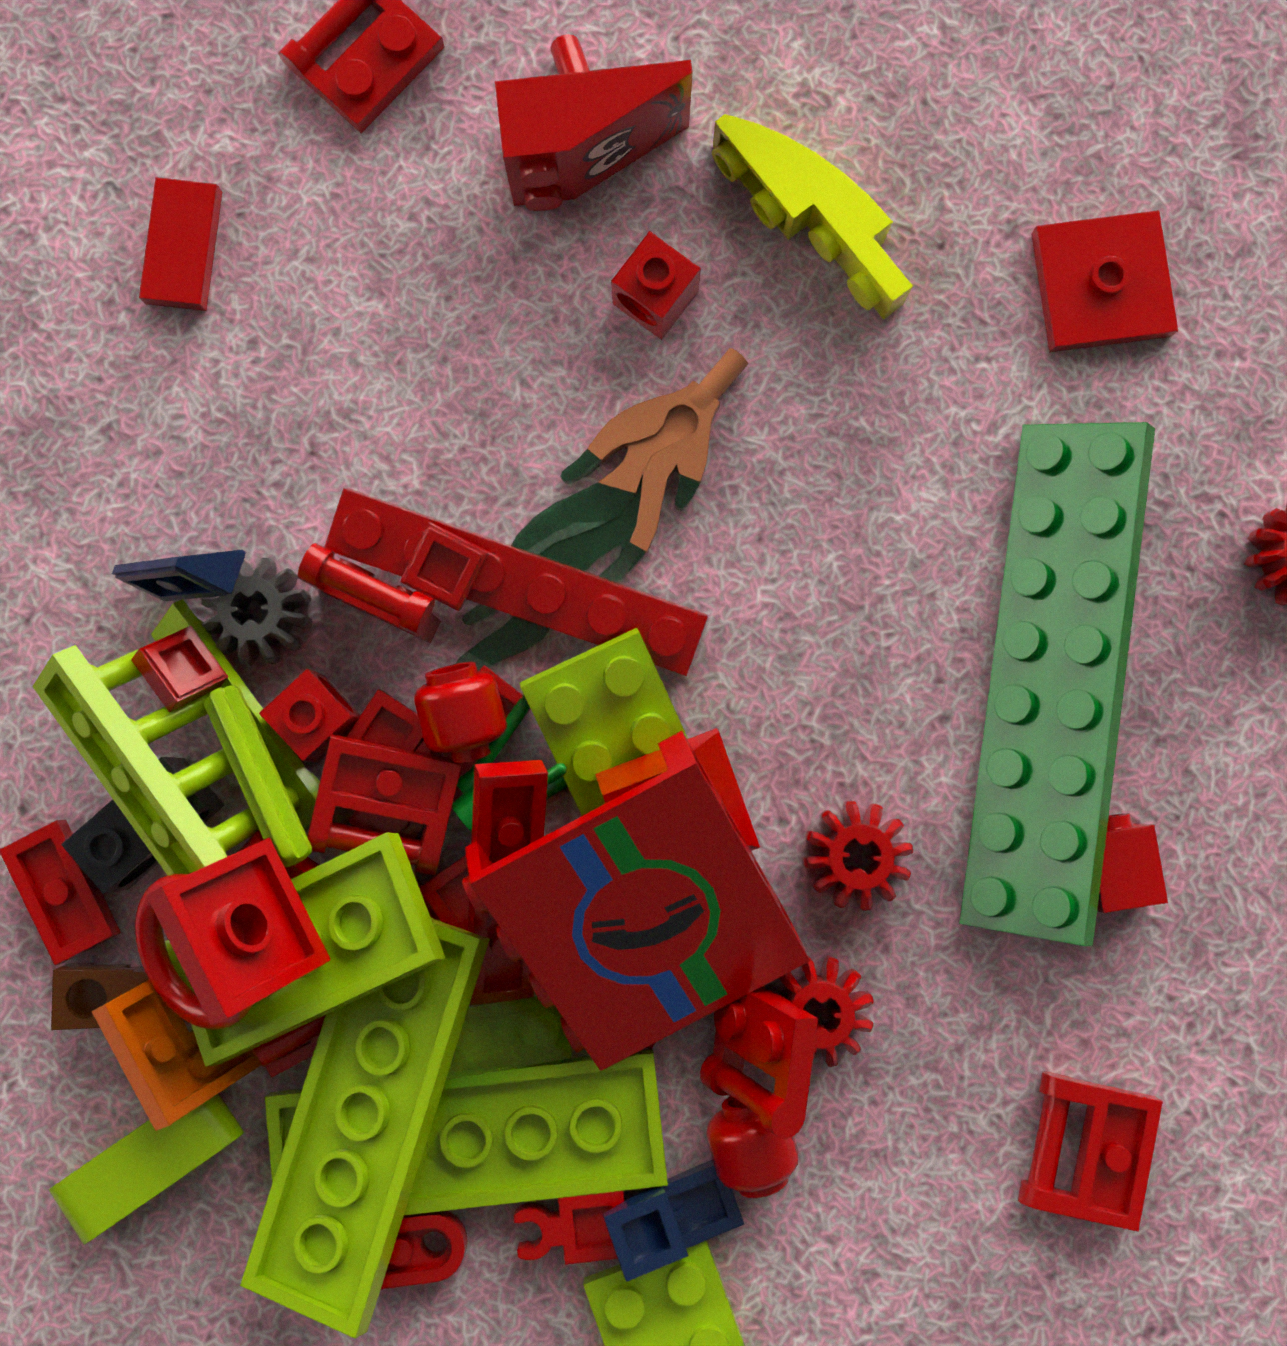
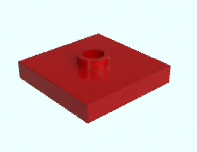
M1159 210L1038 225L1035 227L1031 235L1049 353L1168 338L1178 332Z

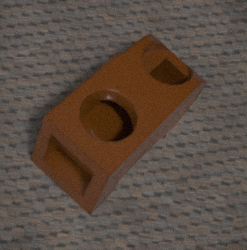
M68 963L54 969L51 1030L100 1028L91 1011L149 980L143 966L131 967V964L94 965V963Z

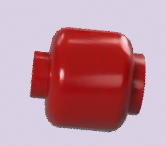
M475 662L452 664L427 672L425 674L427 683L419 687L414 694V702L426 747L433 752L451 753L452 762L454 763L469 762L489 755L491 753L489 743L497 740L507 729L500 692L494 675L490 672L477 670Z
M728 1097L722 1102V1110L710 1119L706 1131V1138L719 1180L727 1188L738 1191L747 1198H761L777 1193L786 1186L788 1177L791 1176L798 1165V1148L794 1136L788 1139L778 1138L763 1127L759 1115L733 1097Z

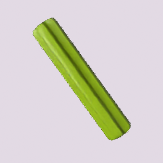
M230 685L211 691L210 695L204 700V707L263 839L265 840L270 837L285 868L302 862L312 853V846L240 688Z

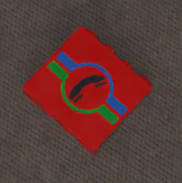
M683 731L658 743L668 768L667 771L505 858L492 863L478 841L465 847L469 875L462 879V883L472 906L480 915L490 912L498 924L496 932L499 941L510 960L516 963L523 959L531 971L529 973V980L541 1004L546 1009L555 1005L562 1015L560 1023L571 1047L577 1053L585 1049L600 1071L810 962L790 917Z

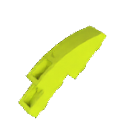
M724 114L715 121L712 157L719 170L729 181L734 182L739 179L753 196L750 198L751 206L759 220L767 228L773 229L777 226L789 240L808 226L811 229L808 232V236L814 249L825 261L831 262L834 259L850 277L847 280V285L851 294L864 309L870 310L874 307L879 315L885 319L904 304L913 286L881 247L893 221L863 189L819 154L781 133L760 124Z

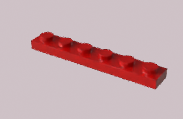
M343 488L324 546L334 551L335 554L402 577L427 524L433 523L489 551L468 594L467 600L595 645H601L637 628L654 665L687 676L708 618L707 614L364 493Z

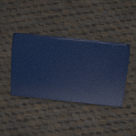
M234 550L119 564L114 566L112 574L115 575L116 579L163 601L226 596V594H232L246 552L244 550Z

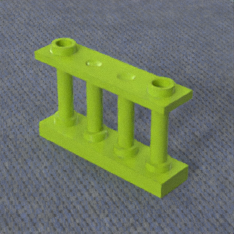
M184 599L174 602L153 630L151 636L157 641L186 627H193L228 675L227 680L221 687L235 685L240 688L303 829L306 831L310 827L320 781L312 772L306 769L295 752L259 714L263 708L221 650L216 648L212 635L202 626L203 621L194 615ZM76 645L53 654L32 687L167 875L190 874L227 857V850L253 836L259 828L250 808L243 810L214 828H210L204 824L186 799L233 773L224 749L172 774L165 770L148 746V744L207 715L204 700L210 693L171 712H168L164 706L134 721L127 717L109 691L142 676L131 660L138 649L99 667L89 664Z

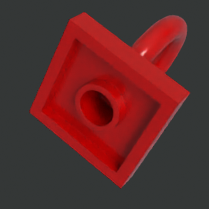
M270 837L190 874H172L159 878L146 889L137 908L135 918L136 943L148 979L161 999L173 1012L197 1027L218 1030L233 1026L248 1014L254 1003L331 960ZM163 930L194 992L184 983L175 970L166 949Z

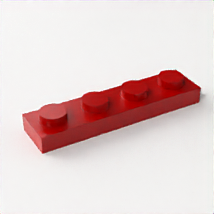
M542 760L475 764L471 844L478 841L492 863L544 837L548 772ZM469 901L468 931L490 939L470 1005L533 998L534 990L529 980L530 969L523 959L516 963L510 960L499 941L496 932L498 924L490 912L480 915Z

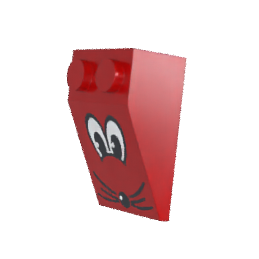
M691 60L495 81L503 160L514 206L525 205L527 209L532 211L556 209L562 205V201L578 198L687 129L690 120L693 74Z

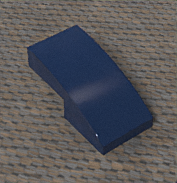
M713 1160L669 1178L668 1186L651 1187L602 1214L626 1282L687 1257L686 1249L744 1225L733 1190L724 1186L719 1180Z

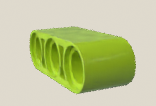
M218 1093L170 1126L155 1131L150 1120L146 1121L48 1190L83 1245H85L210 1159L245 1132Z

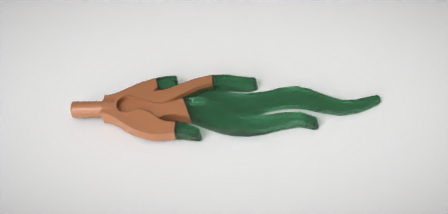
M729 348L699 384L696 381H692L687 387L638 403L609 420L585 452L575 462L565 468L560 477L563 483L572 484L591 475L616 452L628 449L625 459L614 471L599 482L552 504L533 517L517 534L511 546L586 572L598 559L621 545L620 556L599 577L617 583L631 573L646 556L658 529L667 482L676 469L679 475V483L675 498V508L680 511L686 509L695 496L706 468L711 424L720 407L718 399L747 367V360L739 352ZM479 604L463 615L462 621L465 625L473 626L494 616L498 610ZM513 616L500 629L481 640L459 657L456 664L475 662L477 670H480L483 665L489 668L536 645L546 637L550 628Z

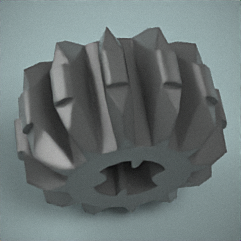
M262 558L255 570H253L249 562L244 560L232 594L219 596V598H201L203 606L217 611V615L208 618L202 624L208 633L221 634L216 648L221 650L224 655H229L237 650L239 663L249 666L255 663L259 653L267 663H279L281 654L278 642L293 651H297L301 647V642L290 633L293 625L303 629L312 626V618L295 612V609L303 607L311 601V595L306 590H292L297 583V574L289 568L277 574L276 563L269 558ZM254 600L262 604L268 602L267 605L261 606V609L267 611L268 614L260 624L252 620H246L253 617L246 610Z

